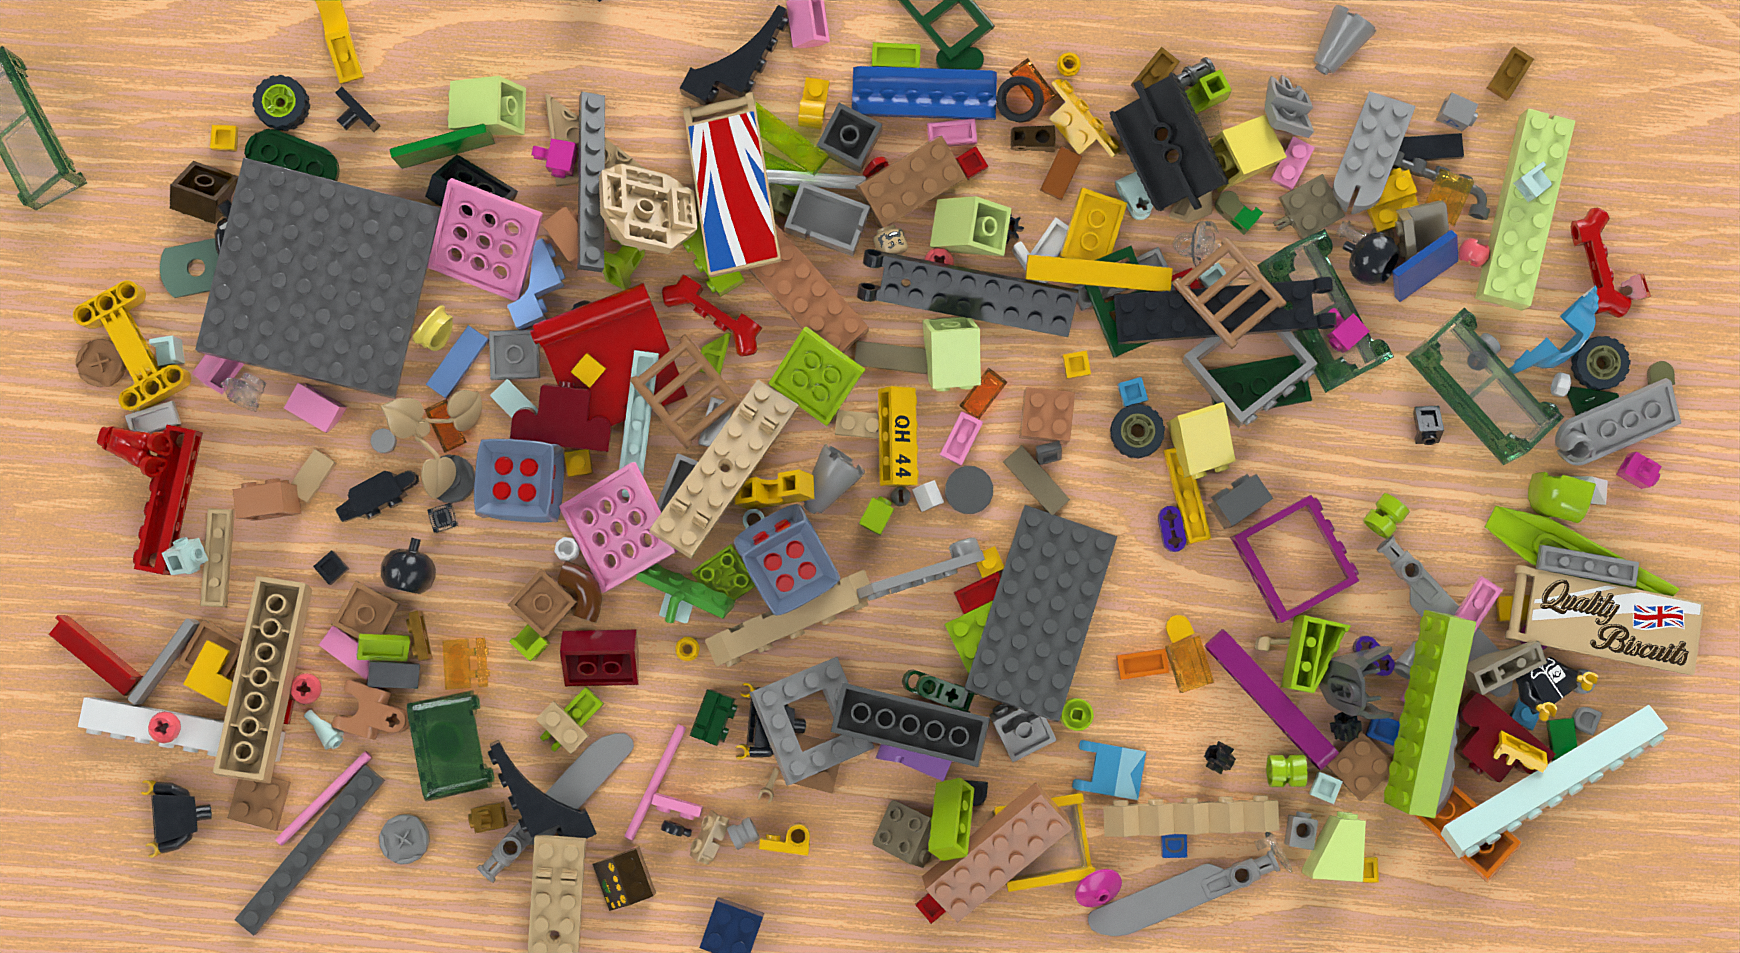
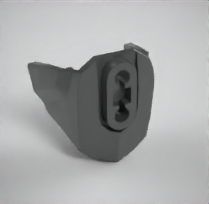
M1376 646L1370 650H1362L1331 658L1328 664L1329 667L1319 683L1327 703L1351 716H1361L1365 719L1393 718V712L1380 710L1373 704L1368 703L1381 700V696H1369L1365 692L1364 679L1367 674L1380 672V668L1372 662L1391 653L1392 647Z

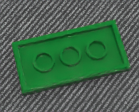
M479 124L397 146L389 150L391 158L404 169L493 145L495 141L486 125Z

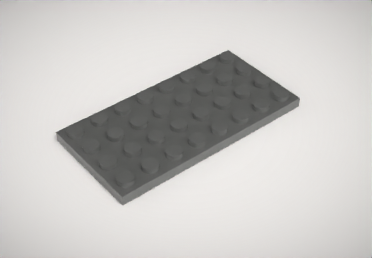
M1024 505L964 687L965 691L1059 722L1117 536Z

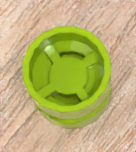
M1384 493L1376 502L1377 508L1371 509L1363 519V522L1379 536L1389 539L1397 529L1396 523H1402L1410 511L1398 499Z
M1069 698L1065 701L1060 721L1066 728L1082 731L1092 723L1094 718L1093 709L1085 700Z
M1268 755L1266 772L1269 787H1284L1286 783L1290 787L1306 786L1308 774L1305 755H1289L1287 759L1283 755Z

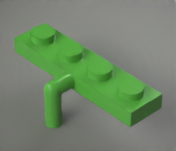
M655 564L637 574L636 580L671 595L665 617L667 623L675 622L678 606L682 600L722 619L734 608L735 600L726 594L714 591L702 583L694 582L685 578L680 573H674L663 568L659 564Z

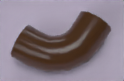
M565 561L558 577V584L571 588L577 594L578 601L573 615L596 623L602 603L599 583L590 571L577 564Z

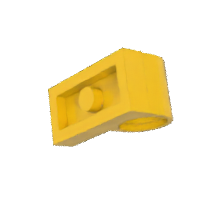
M806 77L803 97L799 107L798 126L822 130L830 81Z
M795 823L790 826L786 840H780L781 836L776 834H766V838H760V850L806 856L809 854L810 830L802 823ZM796 829H801L805 833V839L801 842H796L792 839L791 833Z

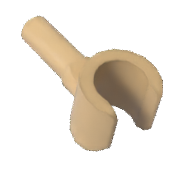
M1257 637L1255 649L1269 651L1270 644H1289L1290 638Z
M773 769L769 782L758 794L759 800L762 793L767 792L770 794L767 804L772 801L774 797V783L780 770Z

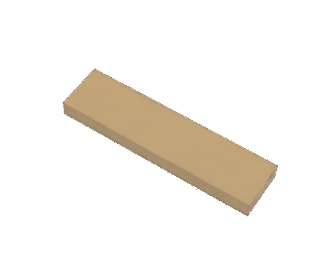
M208 508L205 553L208 561L203 564L200 606L227 608L235 510Z

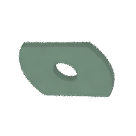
M215 238L164 249L160 260V276L165 288L174 298L210 291L219 257L215 249ZM199 259L205 264V270L200 276H192L189 273L188 267L193 260Z

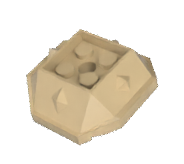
M619 164L601 171L599 175L600 214L606 221L613 240L620 241L622 245L636 247L639 251L645 249L669 255L696 232L695 192L690 188H684L677 180L667 174L625 164Z

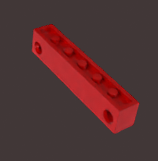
M166 425V429L162 432L169 435L172 441V452L167 456L157 454V456L165 458L168 461V465L159 476L152 478L150 481L149 490L151 495L144 507V515L146 517L144 525L139 530L138 538L140 543L139 548L134 552L133 563L136 570L171 576L162 553L174 546L173 542L180 537L203 432ZM184 434L182 447L180 448L176 441L179 435ZM157 553L155 566L153 567L149 559L152 554Z

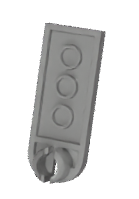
M1369 91L1333 183V194L1344 212H1347L1351 197L1356 188L1360 190L1351 214H1357L1363 210L1370 209L1379 202L1416 106Z
M1664 378L1566 420L1559 427L1555 436V445L1560 448L1557 450L1559 456L1572 465H1584L1681 424L1671 380Z
M976 538L957 541L949 547L952 559L857 589L859 599L868 597L869 601L888 594L897 593L957 574V569L985 560L983 552L980 550Z

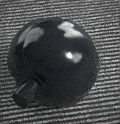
M1382 232L1367 234L1356 245L1346 241L1342 248L1351 253L1349 270L1352 276L1361 284L1369 286L1385 283L1392 275L1400 257L1398 245L1395 244L1393 238Z
M411 537L409 549L392 550L384 556L381 563V578L385 586L417 594L424 593L432 586L436 577V568L430 557L418 552L421 539Z

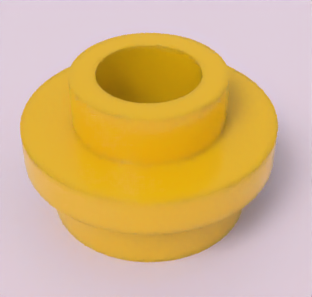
M1067 52L1058 58L1057 69L1060 74L1071 77L1079 72L1081 61L1076 54ZM1071 62L1073 67L1071 69H1067L1064 66V63Z
M683 637L676 643L675 652L679 659L692 661L699 655L700 646L694 638ZM686 644L692 646L690 654H686L683 651V647Z

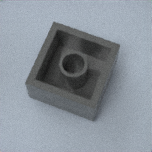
M838 103L817 143V152L861 173L882 132V124Z
M1248 474L1241 476L1231 483L1232 489H1222L1211 497L1213 502L1208 504V507L1224 529L1234 526L1273 499L1257 474L1250 477Z

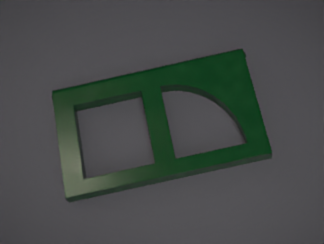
M898 0L950 62L995 28V25L973 0H943L924 16L920 14L909 0ZM959 3L978 27L952 47H949L932 28L931 24Z
M1131 245L1094 260L1115 263L1127 258L1129 264L1139 265ZM1084 285L1113 358L1150 343L1118 345L1116 323L1109 314V312L1115 310L1114 300L1105 303L1098 286ZM1135 290V291H1133V292H1131V293H1128V294H1132V293H1145V292H1150V291H1146V290Z

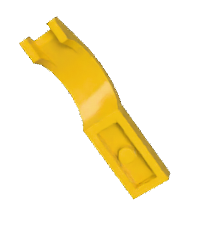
M315 0L321 15L325 40L339 83L342 85L365 78L349 31L348 19L342 1Z

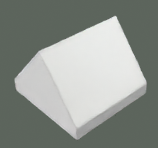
M935 480L912 489L921 512L944 503Z

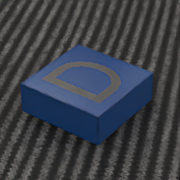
M1187 834L1161 836L1162 858H1188Z

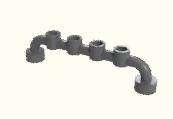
M1398 151L1392 168L1409 170L1410 174L1414 176L1425 177L1436 184L1447 185L1459 192L1474 195L1477 198V204H1471L1468 215L1476 219L1487 220L1490 209L1486 207V194L1480 187L1472 184V177L1464 174H1459L1458 179L1449 176L1450 170L1446 167L1436 166L1434 171L1426 168L1427 161L1420 158H1413L1412 162L1403 159L1405 154Z

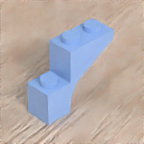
M543 238L535 242L527 291L517 301L507 305L515 326L519 330H524L535 323L546 320L544 313L548 312L544 300L542 298L538 300V297L564 287L562 282L565 279L564 272L560 265L556 266L553 257H556L552 244H546Z

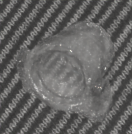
M243 373L240 379L229 377L220 383L230 402L250 411H257L266 386L263 380L251 374Z

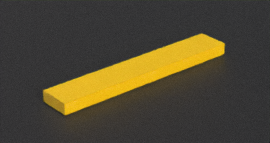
M1027 255L1025 279L1158 292L1171 291L1173 268Z

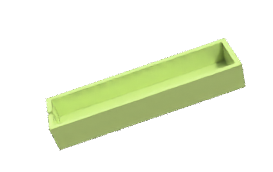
M1529 108L1519 116L1488 243L1490 256L1482 267L1475 299L1520 311L1531 306L1575 120L1556 115L1549 119L1550 114ZM1544 161L1546 166L1541 170L1551 181L1552 185L1539 196L1527 202L1513 183Z

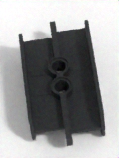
M1171 72L1168 77L1147 88L1144 87L1140 80L1134 82V87L1140 98L1115 112L1111 111L1109 113L1113 125L1123 142V146L1126 148L1127 154L1137 171V175L1140 177V181L1147 192V196L1151 200V204L1156 210L1163 211L1164 208L1188 197L1194 210L1202 208L1199 197L1229 183L1180 79ZM1161 128H1166L1168 130L1167 138L1159 141L1157 132ZM1175 149L1178 151L1179 157L1177 161L1170 163L1167 155L1171 150Z

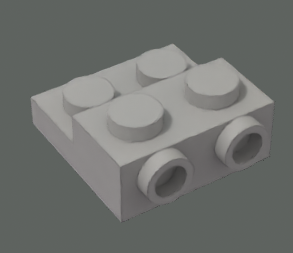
M1006 704L997 705L993 709V713L989 715L1012 762L1056 741L1053 731L1044 717Z

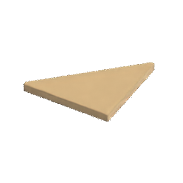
M545 94L550 140L552 138L574 142L578 147L573 177L567 175L565 178L555 177L556 186L578 184L579 117L556 101L551 95ZM605 137V169H610L619 164L646 169Z

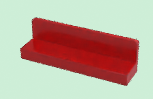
M57 615L55 619L59 622L48 635L123 696H127L143 676L68 615Z

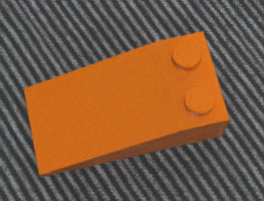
M1454 785L1448 802L1435 818L1414 816L1453 852L1441 835L1444 826L1478 805ZM1508 830L1501 833V838L1493 844L1489 845L1486 842L1479 846L1480 850L1473 856L1467 857V855L1459 858L1486 883L1490 881L1521 846V841L1509 833Z

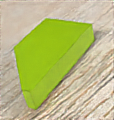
M728 332L713 342L706 344L701 349V353L719 375H721L731 338V333Z

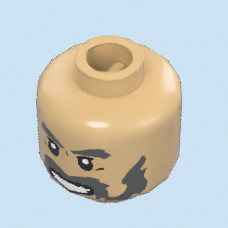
M895 225L877 230V235L873 238L876 250L902 255L908 249L903 230L896 228Z

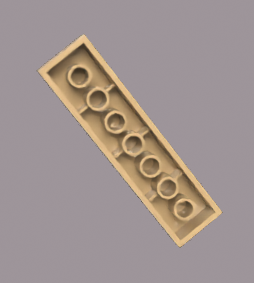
M256 576L213 773L216 775L271 783L312 588L306 583Z

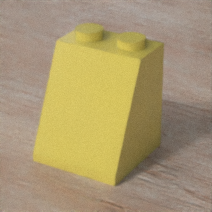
M1266 115L1226 129L1209 141L1229 183L1217 188L1218 193L1274 167L1287 158Z
M1224 402L1179 415L1166 422L1173 445L1177 451L1179 464L1184 472V478L1192 476L1193 480L1207 476L1206 471L1215 469V472L1218 473L1230 469L1228 464L1236 461Z

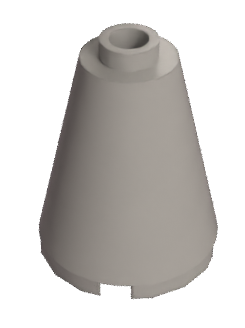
M1337 4L1333 8L1313 60L1317 64L1315 69L1324 75L1328 73L1334 74L1376 32L1375 27L1357 13L1354 15L1348 12V8Z
M825 444L812 472V475H814V499L803 501L805 503L803 507L812 514L824 512L864 475L865 470L859 464L855 468L852 463L853 459L832 446L828 447Z

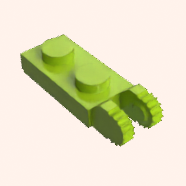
M585 687L569 703L564 711L582 727L604 703L588 687ZM546 730L540 736V739L544 742L552 735ZM556 740L551 750L556 752L562 745Z

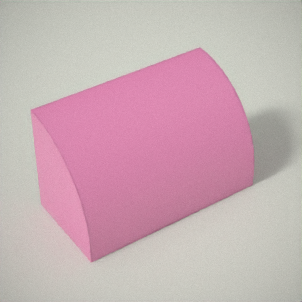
M824 0L786 1L793 48H810L830 42Z
M205 354L192 374L205 385L223 394L244 363Z
M297 383L284 409L327 433L338 423L347 407L307 383Z

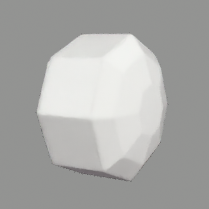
M1561 372L1555 374L1550 388L1552 395L1564 397L1568 393L1571 385L1569 374Z
M563 537L556 542L554 552L561 561L572 562L578 557L580 547L573 538Z

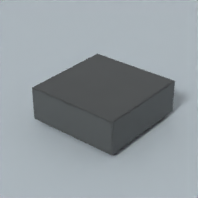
M1060 441L1036 446V459L1039 465L1062 459Z

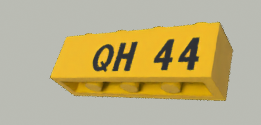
M890 386L878 389L880 486L908 487L918 485L916 388Z

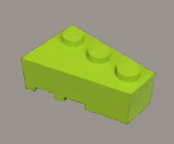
M1306 615L1294 616L1281 687L1314 693L1329 667L1328 664L1332 656L1338 651L1339 644L1344 634L1349 631L1351 625Z

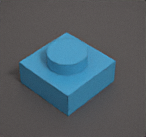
M1142 377L1117 384L1124 407L1148 401Z
M1518 697L1509 716L1524 728L1533 731L1539 719V713L1533 715L1529 707L1523 704Z

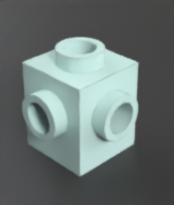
M187 537L180 538L173 542L174 546L162 553L171 575L192 574L200 570V565L208 561L199 538L189 540Z

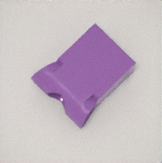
M883 744L880 745L875 757L880 760L902 763L941 781H944L952 762Z

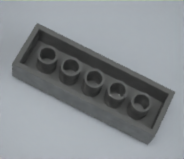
M842 683L831 732L979 767L990 718Z

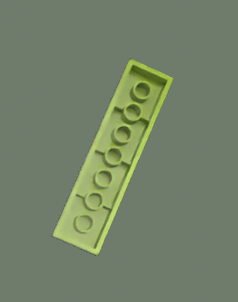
M1424 610L1420 620V632L1418 641L1415 644L1414 661L1409 672L1410 680L1404 695L1403 713L1399 719L1398 737L1394 742V756L1389 766L1390 775L1384 790V803L1407 814L1435 818L1476 622L1429 610Z

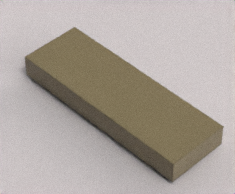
M857 341L855 362L862 367L920 374L927 373L926 349Z
M1022 445L1003 461L1051 515H1054L1070 500Z

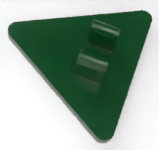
M1570 386L1567 393L1576 416L1619 398L1618 393Z

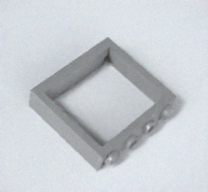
M1290 331L1276 332V334L1301 361L1303 366L1243 412H1241L1199 362L1224 342L1220 337L1206 338L1185 354L1182 362L1217 404L1224 402L1228 417L1238 428L1243 424L1247 426L1258 418L1256 414L1264 409L1266 412L1277 403L1276 399L1282 394L1284 397L1288 396L1296 389V383L1300 380L1306 382L1315 374L1313 370L1317 362Z

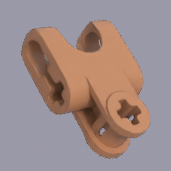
M346 680L344 691L357 698L359 704L358 711L352 717L344 715L335 716L331 724L333 728L372 740H376L379 729L389 733H397L409 728L411 724L410 713L404 708L388 704L391 695L390 691L377 687H368L367 683L357 680ZM393 716H397L400 724L395 725V721L392 720Z

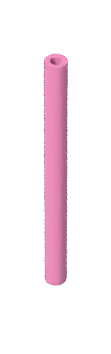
M677 724L624 837L634 840L686 727Z
M364 751L275 840L283 846L372 756L367 751Z

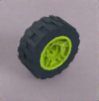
M272 75L269 76L270 78L262 80V83L257 85L256 91L253 93L254 99L252 102L255 108L254 112L259 119L268 127L279 131L294 130L298 128V125H302L305 122V118L308 117L310 109V99L306 94V90L289 76ZM282 99L283 101H285L284 106L279 107V100Z

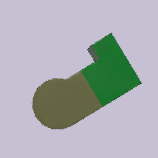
M1232 191L1223 192L1215 202L1216 211L1243 235L1263 214L1257 207L1253 211L1249 210L1239 201L1237 194Z

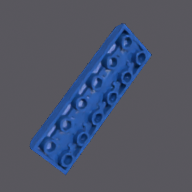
M853 67L852 109L865 116L996 120L997 72L992 70Z

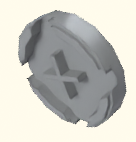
M410 814L397 815L389 819L379 835V845L384 856L397 864H410L420 859L427 851L430 843L429 830L426 824L420 818Z

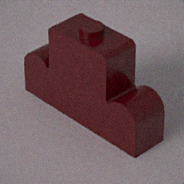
M560 381L559 385L545 383L540 388L538 413L530 407H522L514 413L511 422L510 439L539 441L548 444H558L562 447L609 452L612 424L604 416H595L589 420L591 390L589 388L574 387V382Z
M1471 690L1459 704V722L1465 726H1472V729L1455 751L1469 763L1467 767L1476 775L1480 776L1482 774L1490 781L1500 783L1514 766L1521 773L1533 774L1538 771L1525 767L1518 759H1515L1512 765L1506 764L1508 756L1506 753L1501 754L1498 759L1494 758V749L1499 743V733L1501 731L1546 752L1548 763L1556 755L1484 694L1481 695Z

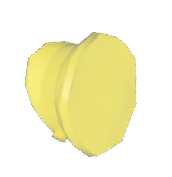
M444 305L438 306L414 333L413 341L416 344H422L423 347H427L432 351H438L445 346L452 332L453 317L445 312Z

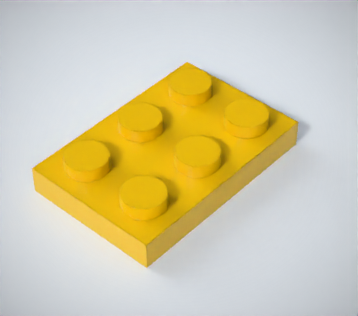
M1083 187L1080 188L1059 257L1094 261L1111 254L1127 202Z

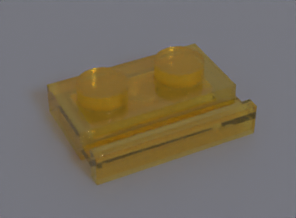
M1440 168L1425 204L1440 200L1444 201L1447 206L1448 224L1455 227L1474 185V180Z
M1200 635L1165 646L1179 693L1214 683Z

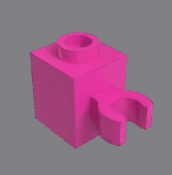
M551 138L549 149L533 146L531 155L534 156V159L546 160L545 167L551 172L552 176L557 178H565L566 175L573 177L578 147L574 142Z
M1335 308L1327 312L1336 313L1337 327L1327 337L1330 339L1328 341L1329 344L1337 352L1345 353L1370 332L1354 313L1344 320Z
M1632 452L1626 455L1616 475L1640 489L1654 486L1660 478L1659 471L1662 466L1638 452Z

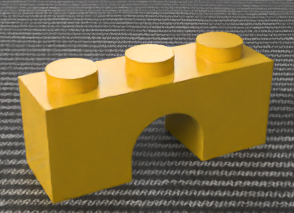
M797 469L778 473V479L773 480L757 477L748 478L735 496V505L750 510L813 500L814 475Z

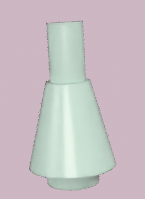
M312 710L305 713L304 717L314 726V730L326 750L330 748L335 749L343 742L344 731L333 728L330 723L321 720Z

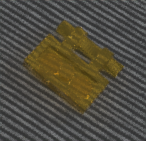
M485 637L476 638V648H469V639L443 640L445 690L472 688L471 678H478V687H488L490 669H487V655H489V648L486 647ZM477 655V670L471 671L470 656Z

